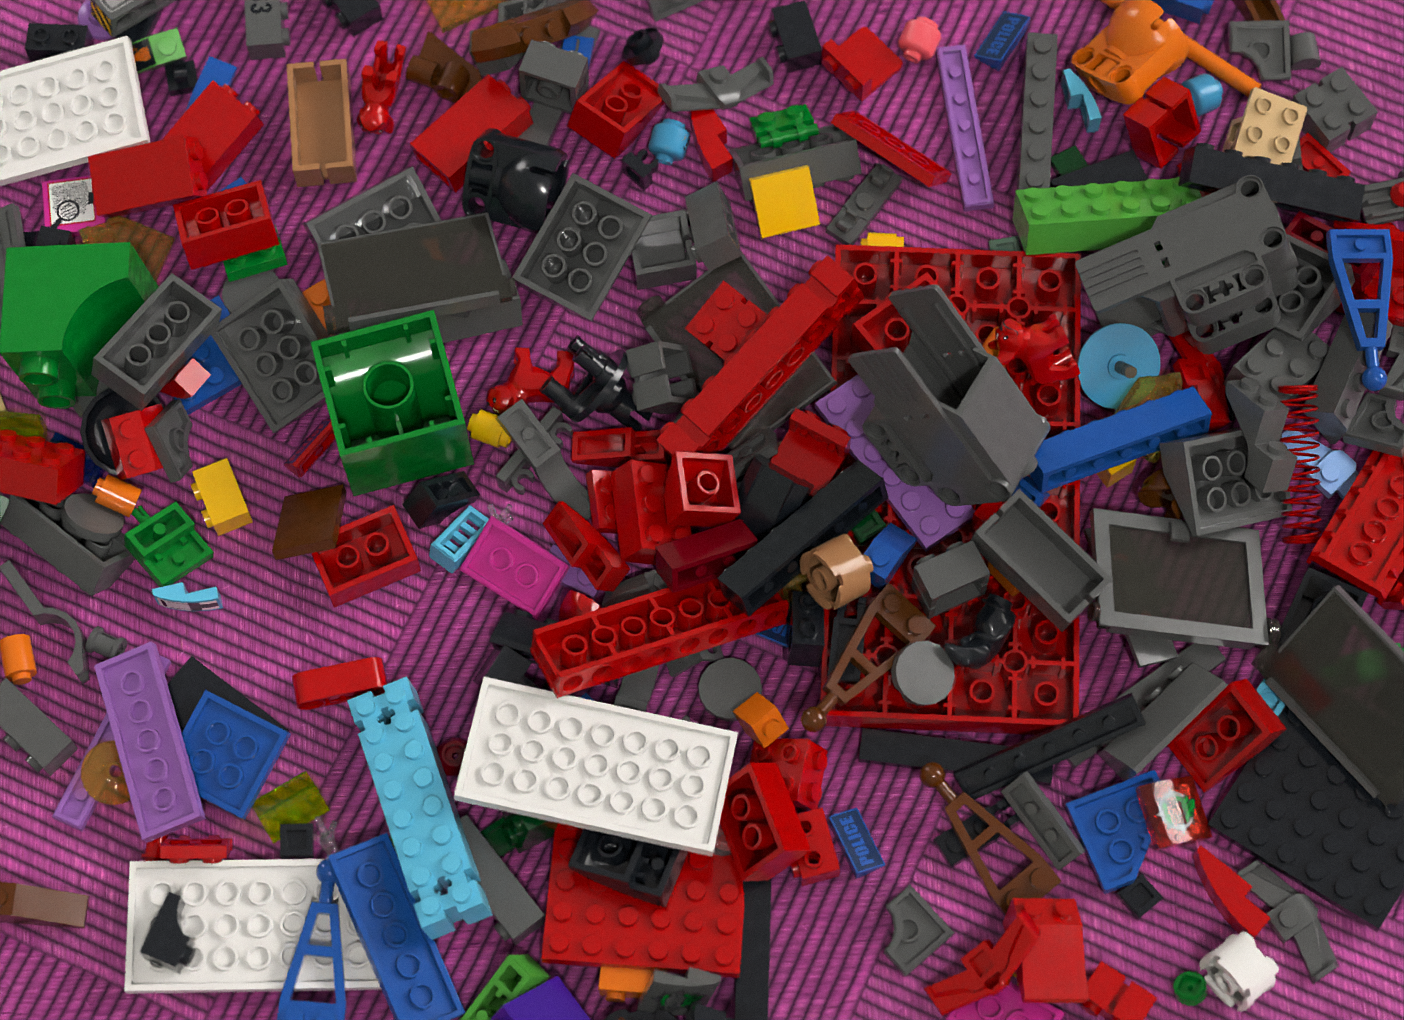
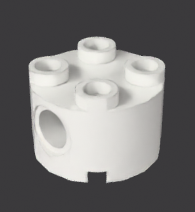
M1244 931L1239 935L1232 934L1228 936L1220 946L1205 955L1199 964L1201 971L1206 968L1208 974L1204 979L1214 994L1229 1007L1237 1004V1011L1241 1012L1252 1006L1257 997L1274 987L1275 975L1279 972V968L1274 960L1268 956L1264 957L1260 950L1256 948V943L1252 936Z

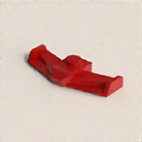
M1189 331L1175 337L1169 336L1183 358L1177 359L1172 365L1181 390L1194 386L1212 412L1209 431L1218 430L1230 423L1225 386L1223 385L1225 373L1220 361L1216 359L1213 353L1204 354L1200 352Z
M1019 911L1014 921L995 946L990 939L984 940L960 959L967 970L923 989L942 1016L990 995L996 996L1009 986L1011 976L1040 939V929L1027 911Z

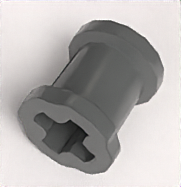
M97 626L87 639L85 651L89 653L96 652L110 659L124 653L128 642L123 637L118 639L105 633L104 628Z

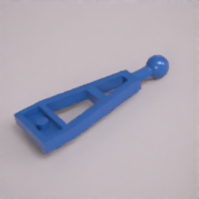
M1330 229L1326 233L1330 268L1356 350L1365 351L1367 369L1362 374V384L1370 391H1378L1387 383V374L1379 367L1378 351H1381L1386 343L1393 265L1390 229ZM1344 263H1380L1377 299H1354ZM1359 313H1376L1374 338H1366Z
M326 860L321 861L316 868L317 878L321 882L319 903L311 902L279 999L277 1020H345L347 1003L338 904H332L335 880ZM318 915H330L332 947L309 945ZM305 956L333 959L336 1004L291 1000Z

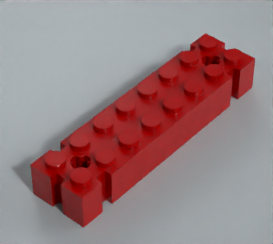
M828 255L822 261L818 260L808 272L811 277L805 284L797 283L790 289L787 299L781 306L774 307L768 313L766 322L758 330L755 329L749 333L743 347L737 353L733 352L724 361L723 368L718 374L710 376L704 382L702 391L694 399H689L682 406L680 412L683 415L676 423L670 421L662 427L656 441L671 457L675 451L710 454L722 452L839 326L838 322L845 314L849 315L864 299V295L858 288L855 278Z

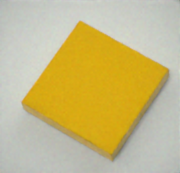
M808 165L749 178L761 238L820 225Z

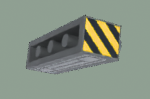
M90 0L91 15L113 38L176 0Z

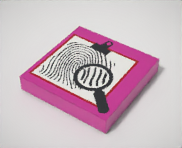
M91 175L42 182L45 227L70 231L73 237L108 232L107 217L97 216Z

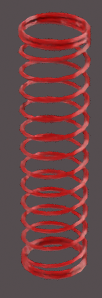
M1318 385L1277 387L1279 393L1311 395L1280 401L1285 406L1311 408L1288 412L1287 418L1313 421L1284 425L1283 430L1313 433L1283 437L1279 440L1285 443L1313 445L1288 449L1296 456L1315 457L1297 460L1296 464L1320 459L1321 457L1316 454L1294 452L1319 447L1320 444L1312 441L1291 439L1312 437L1320 432L1314 429L1290 427L1314 424L1319 422V419L1307 416H1293L1292 414L1316 411L1319 407L1289 402L1317 398L1318 394L1309 391H1318ZM1295 465V468L1315 470L1293 473L1291 480L1313 481L1315 483L1289 486L1286 492L1317 495L1283 499L1280 502L1316 507L1282 512L1281 515L1316 518V520L1283 524L1281 527L1318 532L1284 536L1281 538L1283 539L1282 543H1317L1321 537L1318 534H1321L1323 531L1319 528L1299 525L1317 523L1322 518L1316 515L1296 513L1319 510L1322 507L1320 504L1300 502V500L1317 498L1322 494L1318 491L1297 488L1319 485L1321 481L1314 478L1293 476L1314 474L1321 469L1315 466Z

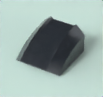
M757 455L753 458L738 489L741 514L733 521L742 519L758 539V542H760L772 529L783 523L794 511L805 504L815 485L773 464L771 460L763 455Z

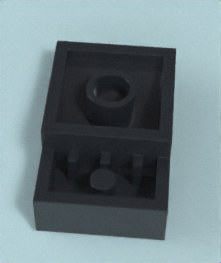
M583 829L568 867L580 875L615 891L666 908L689 851Z

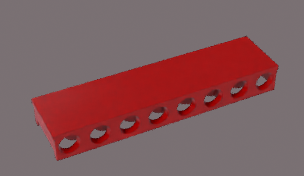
M718 579L676 593H672L669 588H665L534 629L530 652L556 698L787 624L786 618L789 602L787 599L782 600L777 592L748 617L724 597Z

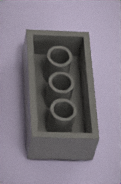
M171 273L93 358L91 375L142 411L219 326L222 309Z

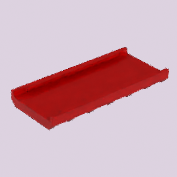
M1373 450L1307 558L1306 563L1310 564L1313 561L1379 599L1378 604L1381 606L1404 568V455L1401 458Z

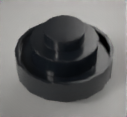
M655 27L635 31L627 39L622 52L623 57L632 66L654 63L660 56L664 42L663 35Z

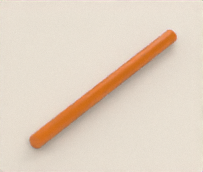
M1125 0L1100 1L1116 10ZM1158 18L1151 25V29L1157 30L1165 21ZM1185 35L1190 47L1187 58L1248 98L1251 89L1255 87L1261 89L1262 84Z

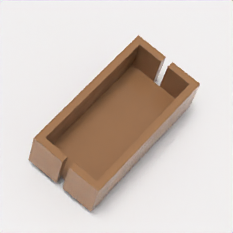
M346 59L319 61L323 81H318L314 62L287 64L292 167L297 187L324 185V179H329L330 184L357 182L351 77Z

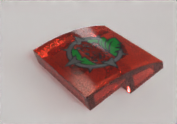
M1193 776L1158 781L1138 786L1135 789L1155 851L1177 845L1184 846L1213 837Z

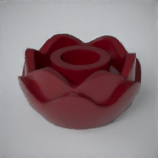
M453 737L439 745L437 752L445 775L459 776L467 740ZM457 754L458 758L454 759L452 756Z

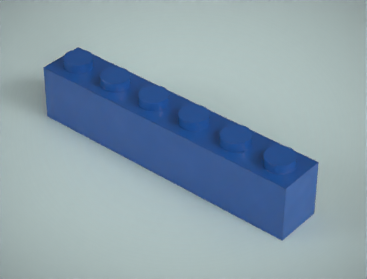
M1194 386L1184 390H1176L1165 397L1146 401L1140 406L1129 410H1121L1112 416L1101 420H1093L1087 425L1073 430H1065L1059 435L1045 439L1035 455L1038 465L1029 475L1040 492L1044 493L1159 451V443L1208 433L1212 412Z

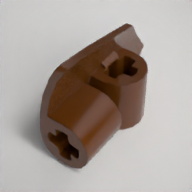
M432 32L427 33L419 56H412L406 70V80L434 89L439 97L456 103L482 80L481 74L476 67L447 46Z

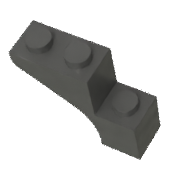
M1244 377L1241 380L1227 381L1225 393L1248 445V464L1244 478L1262 493L1287 491L1298 459L1287 449L1285 444L1279 442L1289 408L1281 403L1276 395L1269 393L1260 386L1259 381L1253 378Z

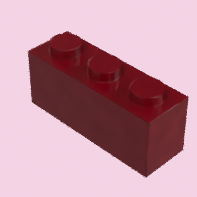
M1299 211L1287 226L1285 232L1328 254L1326 233L1334 228ZM1348 263L1352 266L1355 278L1352 288L1363 292L1378 272L1379 263Z
M738 519L655 547L656 572L671 592L676 593L717 579L727 567L732 566L751 547L757 545L758 539L742 519Z

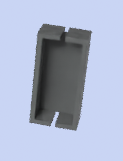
M1020 489L974 533L970 540L974 541L978 551L1061 632L1113 580L1103 568Z

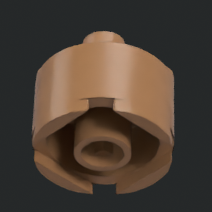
M847 534L834 537L804 553L800 560L802 576L807 574L810 584L806 585L813 599L824 609L828 610L832 607L834 610L863 596L870 589V573L874 570L873 563L867 555L861 554Z

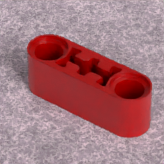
M380 657L364 658L306 670L292 676L297 709L311 710L345 703L347 700L369 691L374 696L385 693L383 686L387 685L383 659Z

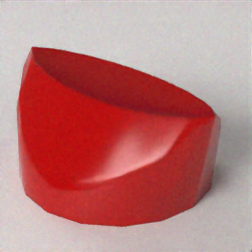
M570 590L561 603L558 619L560 622L601 609L602 607L586 595Z

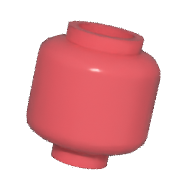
M922 16L909 20L898 40V46L904 52L903 57L914 63H919L920 60L931 59L941 40L938 25L934 21Z

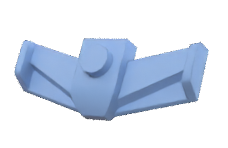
M1286 430L1282 434V438L1304 434L1300 431ZM1310 437L1299 438V439H1291V440L1312 441V442H1317V443H1319L1318 441H1316V440H1314V439H1312V438H1310ZM1283 442L1287 449L1313 446L1311 444ZM1319 443V447L1314 449L1294 451L1319 455L1321 458L1316 461L1301 463L1321 469L1317 473L1308 474L1306 478L1319 479L1321 483L1315 485V487L1328 499L1336 492L1342 500L1344 499L1359 474L1356 470V462L1344 451H1334ZM1296 456L1298 457L1297 460L1315 458L1309 456Z

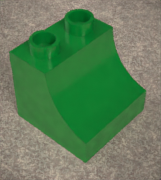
M130 242L7 247L0 331V355L40 405L53 409L73 407L76 397L96 396L99 380L91 375L93 358L159 286Z
M434 310L310 342L339 454L353 496L474 465L465 420Z

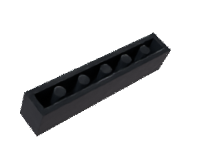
M1196 143V146L1184 150L1178 186L1213 193L1237 183L1243 176L1255 175L1262 180L1271 201L1274 202L1278 209L1295 213L1301 211L1309 216L1330 221L1356 222L1360 219L1365 185L1355 183V178L1337 176V178L1327 176L1326 171L1319 169H1309V172L1299 170V165L1281 163V165L1271 163L1270 158L1263 156H1253L1252 159L1242 157L1243 153L1241 151L1227 149L1221 152L1214 150V146L1207 143Z
M858 459L848 468L842 470L833 481L821 488L814 497L794 511L783 523L772 529L764 539L751 547L745 555L732 566L727 567L717 577L724 597L749 617L801 573L800 560L804 553L834 537L847 534L889 498L883 478Z

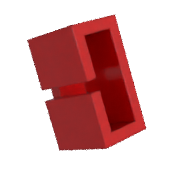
M1101 961L1087 982L1088 1000L1086 1003H1082L1080 1007L1094 1017L1101 1015L1107 1020H1144L1157 997L1133 981L1129 986L1123 983L1126 979L1124 975Z

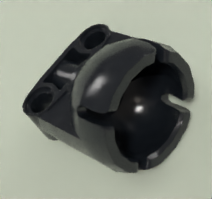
M495 128L486 129L473 142L470 150L463 187L462 208L467 216L488 213L491 221L538 233L551 211V208H547V204L554 206L567 183L569 169L567 153L557 147L503 134ZM484 141L490 142L493 145L494 151L487 149ZM475 197L480 198L485 206L479 205L475 201Z

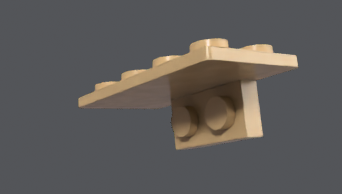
M1256 87L1251 89L1243 116L1231 121L1222 152L1231 149L1241 151L1243 153L1242 157L1252 159L1253 156H1263L1270 158L1271 163L1277 165L1291 163L1306 116L1307 107Z

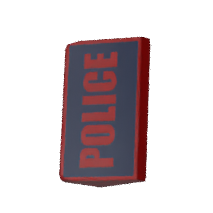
M331 419L323 420L285 461L284 466L298 478H302L336 440Z

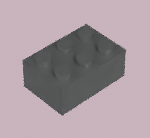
M1274 328L1233 365L1223 385L1226 387L1227 381L1241 380L1244 377H1249L1259 381L1260 386L1269 393L1276 395L1279 401L1299 398L1301 396L1299 394L1279 393L1277 387L1313 385L1330 347L1313 332L1301 342Z

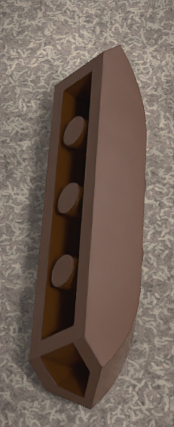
M567 0L474 30L471 34V52L477 63L514 56L526 52L531 39L538 42L547 41L553 43L583 32L590 27L599 10L589 0Z

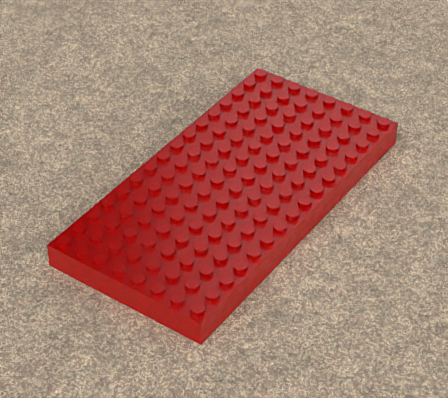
M836 244L835 262L855 278L858 288L864 295V299L849 315L845 314L838 322L839 326L832 332L831 375L837 384L830 389V393L858 375L848 361L852 354L863 352L852 339L853 323L888 300L892 291L902 290L926 272L966 317V324L981 345L995 327H1000L1002 322L1008 318L1019 322L1023 327L1043 323L1050 315L1055 313L1060 326L1063 327L1069 343L1055 350L1053 354H1058L1061 349L1068 346L1073 359L1077 362L1081 351V278L1075 263L1081 259V254L1051 253L1026 255L1025 251ZM1015 358L1006 364L1005 370L1035 412L1049 422L1050 431L1045 439L1059 435L1065 430H1073L1080 427V381L1078 376L1065 381L1045 384L1037 383L1031 386L1028 384L1030 376L1021 359ZM850 453L846 456L833 480L842 470L855 462ZM1079 479L1047 491L1050 496L1040 509L1080 546ZM884 501L875 509L887 526L892 523L912 535L887 501ZM974 504L971 506L976 511L982 504ZM971 522L927 552L924 551L917 541L889 582L924 615L925 613L911 587L914 567L921 558L927 555L934 554L936 557L945 553L946 549L956 542L963 541L964 544L969 542L975 533ZM851 532L847 533L862 555L874 540L873 538L860 546ZM980 553L988 568L989 561ZM990 573L986 593L929 619L936 627L924 640L938 644L944 650L945 643H960L963 637L974 632L973 619L980 608L984 606L981 601L982 598L987 599L990 593L998 595L1013 604L1011 611L1015 613L1016 620L1002 649L988 664L979 669L959 667L952 661L955 675L952 689L943 700L932 705L923 706L911 704L901 697L902 695L898 689H895L892 682L890 669L843 706L836 703L826 715L827 723L825 726L1037 735L1079 716L1080 615L1061 632L1021 592L1012 597ZM872 584L869 591L861 596V598H866V607L881 591ZM859 598L847 604L844 618L857 619L856 607ZM833 607L828 610L824 609L825 646L821 657L820 702L827 694L822 688L827 681L834 617H837V609L834 610ZM874 616L865 632L863 655L878 667L906 645ZM862 672L860 680H862L865 677V675ZM837 683L845 692L854 686V684Z

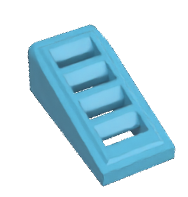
M469 505L431 544L429 557L450 573H454L464 562L489 518ZM469 520L478 526V531L468 525L466 521ZM459 530H462L464 533H466L467 535H469L471 538L468 539V538L465 537L463 534H461V533L459 532ZM453 539L455 542H457V543H458L459 545H461L462 547L459 548L458 546H456L455 544H453L450 540Z

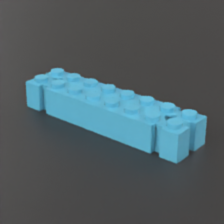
M406 676L384 685L385 693L375 697L369 691L347 700L354 723L361 731L358 733L409 892L418 902L414 904L420 926L428 937L433 940L455 931L454 923L464 919L470 925L492 916L486 894L478 884L481 879L429 725L422 716L424 711L417 690Z

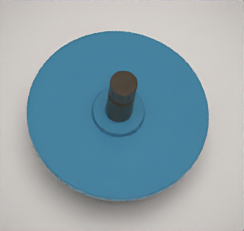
M1114 323L1100 328L1087 339L1080 351L1077 361L1081 372L1078 375L1080 386L1088 398L1102 407L1123 409L1139 403L1151 392L1159 376L1160 354L1156 343L1146 331L1132 324Z

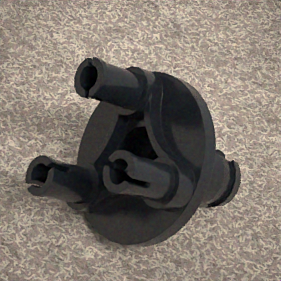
M577 335L575 340L573 339L569 343L566 351L574 356L573 362L587 371L583 382L576 392H570L551 376L544 382L540 392L560 406V411L575 423L581 422L595 410L597 413L610 414L622 425L632 427L635 432L642 430L643 427L630 413L635 411L647 421L650 420L653 413L637 410L632 393L627 389L625 379L621 377L628 365L627 353L619 349L607 356L601 350L597 352Z

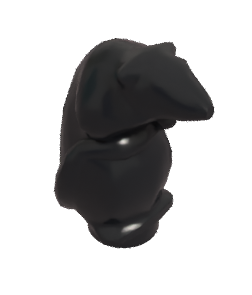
M992 593L989 594L987 599L982 598L981 601L984 606L980 608L973 619L974 632L963 637L958 644L945 643L946 653L957 666L979 669L988 664L999 653L1011 633L1016 620L1015 613L1011 611L1013 604L1010 601Z

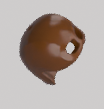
M1163 468L1153 472L1143 482L1142 487L1138 491L1140 502L1151 508H1166L1165 518L1182 520L1184 516L1164 476Z

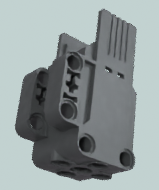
M1255 175L1243 176L1235 184L1159 215L1150 230L1079 259L1075 263L1101 327L1114 323H1128L1143 329L1150 336L1162 333L1171 337L1189 331L1197 349L1204 354L1218 352L1276 327L1281 320L1276 297L1295 289L1299 282L1296 269L1299 264L1287 238L1280 215L1274 202L1271 201L1262 180ZM1161 243L1163 249L1157 252L1155 246ZM1263 308H1271L1267 313H1259ZM1213 332L1211 336L1201 338L1204 333Z
M932 284L926 285V287L920 286L918 288L904 289L903 291H892L889 300L913 331L909 345L904 353L898 348L893 347L854 353L848 359L849 363L875 396V406L862 425L864 433L902 482L910 486L930 485L939 499L948 505L964 506L1007 501L1012 496L1020 480L1036 469L1038 460L1035 455L1050 431L1049 422L1035 412L998 358L986 352L939 285Z

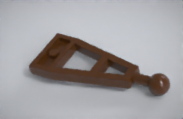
M890 583L883 587L864 610L822 688L827 693L817 706L808 707L803 711L801 723L807 731H821L827 723V713L836 703L843 706L892 668L894 658L898 652L876 667L857 650L874 616L906 646L913 642L924 641L936 627L932 621ZM851 662L865 677L845 692L837 683L848 663Z
M929 762L922 766L919 773L921 782L926 787L935 788L946 801L947 805L942 809L989 898L1004 916L1012 898H1043L1061 882V879L1040 854L969 795L962 792L957 796L945 781V770L940 764ZM963 805L987 825L972 840L956 812ZM996 833L1031 862L999 890L977 851L979 847Z

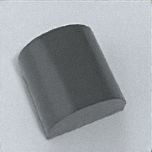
M1302 32L1290 37L1291 71L1320 67L1321 60L1315 34Z

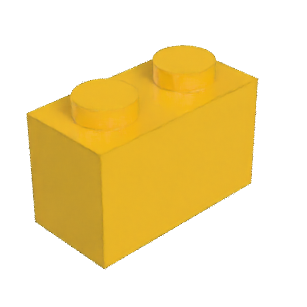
M227 458L192 471L196 482L190 485L196 500L200 501L203 499L206 509L202 510L201 513L207 528L214 526L217 535L220 536L253 523Z

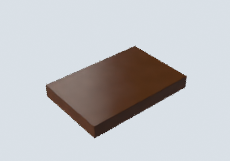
M343 484L284 497L272 549L275 560L336 548L347 494Z

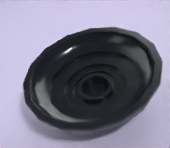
M107 388L91 400L83 413L80 434L84 450L94 464L110 474L117 475L101 420L135 411L138 408L111 388ZM155 396L146 407L156 405L161 402Z

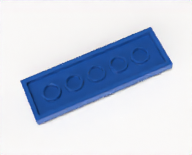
M388 833L327 856L325 860L331 870L394 1020H453L463 1016L465 1010L434 939L431 940L420 926L414 904L418 902L409 892L400 861Z

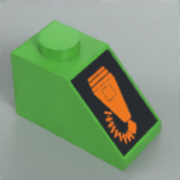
M177 28L154 34L132 43L137 74L165 67V65L172 64V61L188 60Z

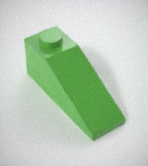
M529 954L508 955L461 1020H491L502 1005L545 983L550 975Z

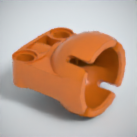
M1125 0L1113 12L1108 26L1089 44L1077 50L1071 60L1078 75L1087 87L1113 101L1130 105L1143 97L1145 91L1158 78L1175 71L1185 61L1189 53V44L1182 30L1172 18L1167 19L1157 30L1151 29V25L1164 12L1158 4L1151 0Z

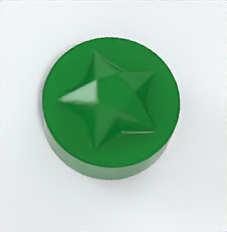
M1188 971L1181 973L1174 980V994L1181 1004L1194 1006L1205 1000L1207 984L1201 974Z

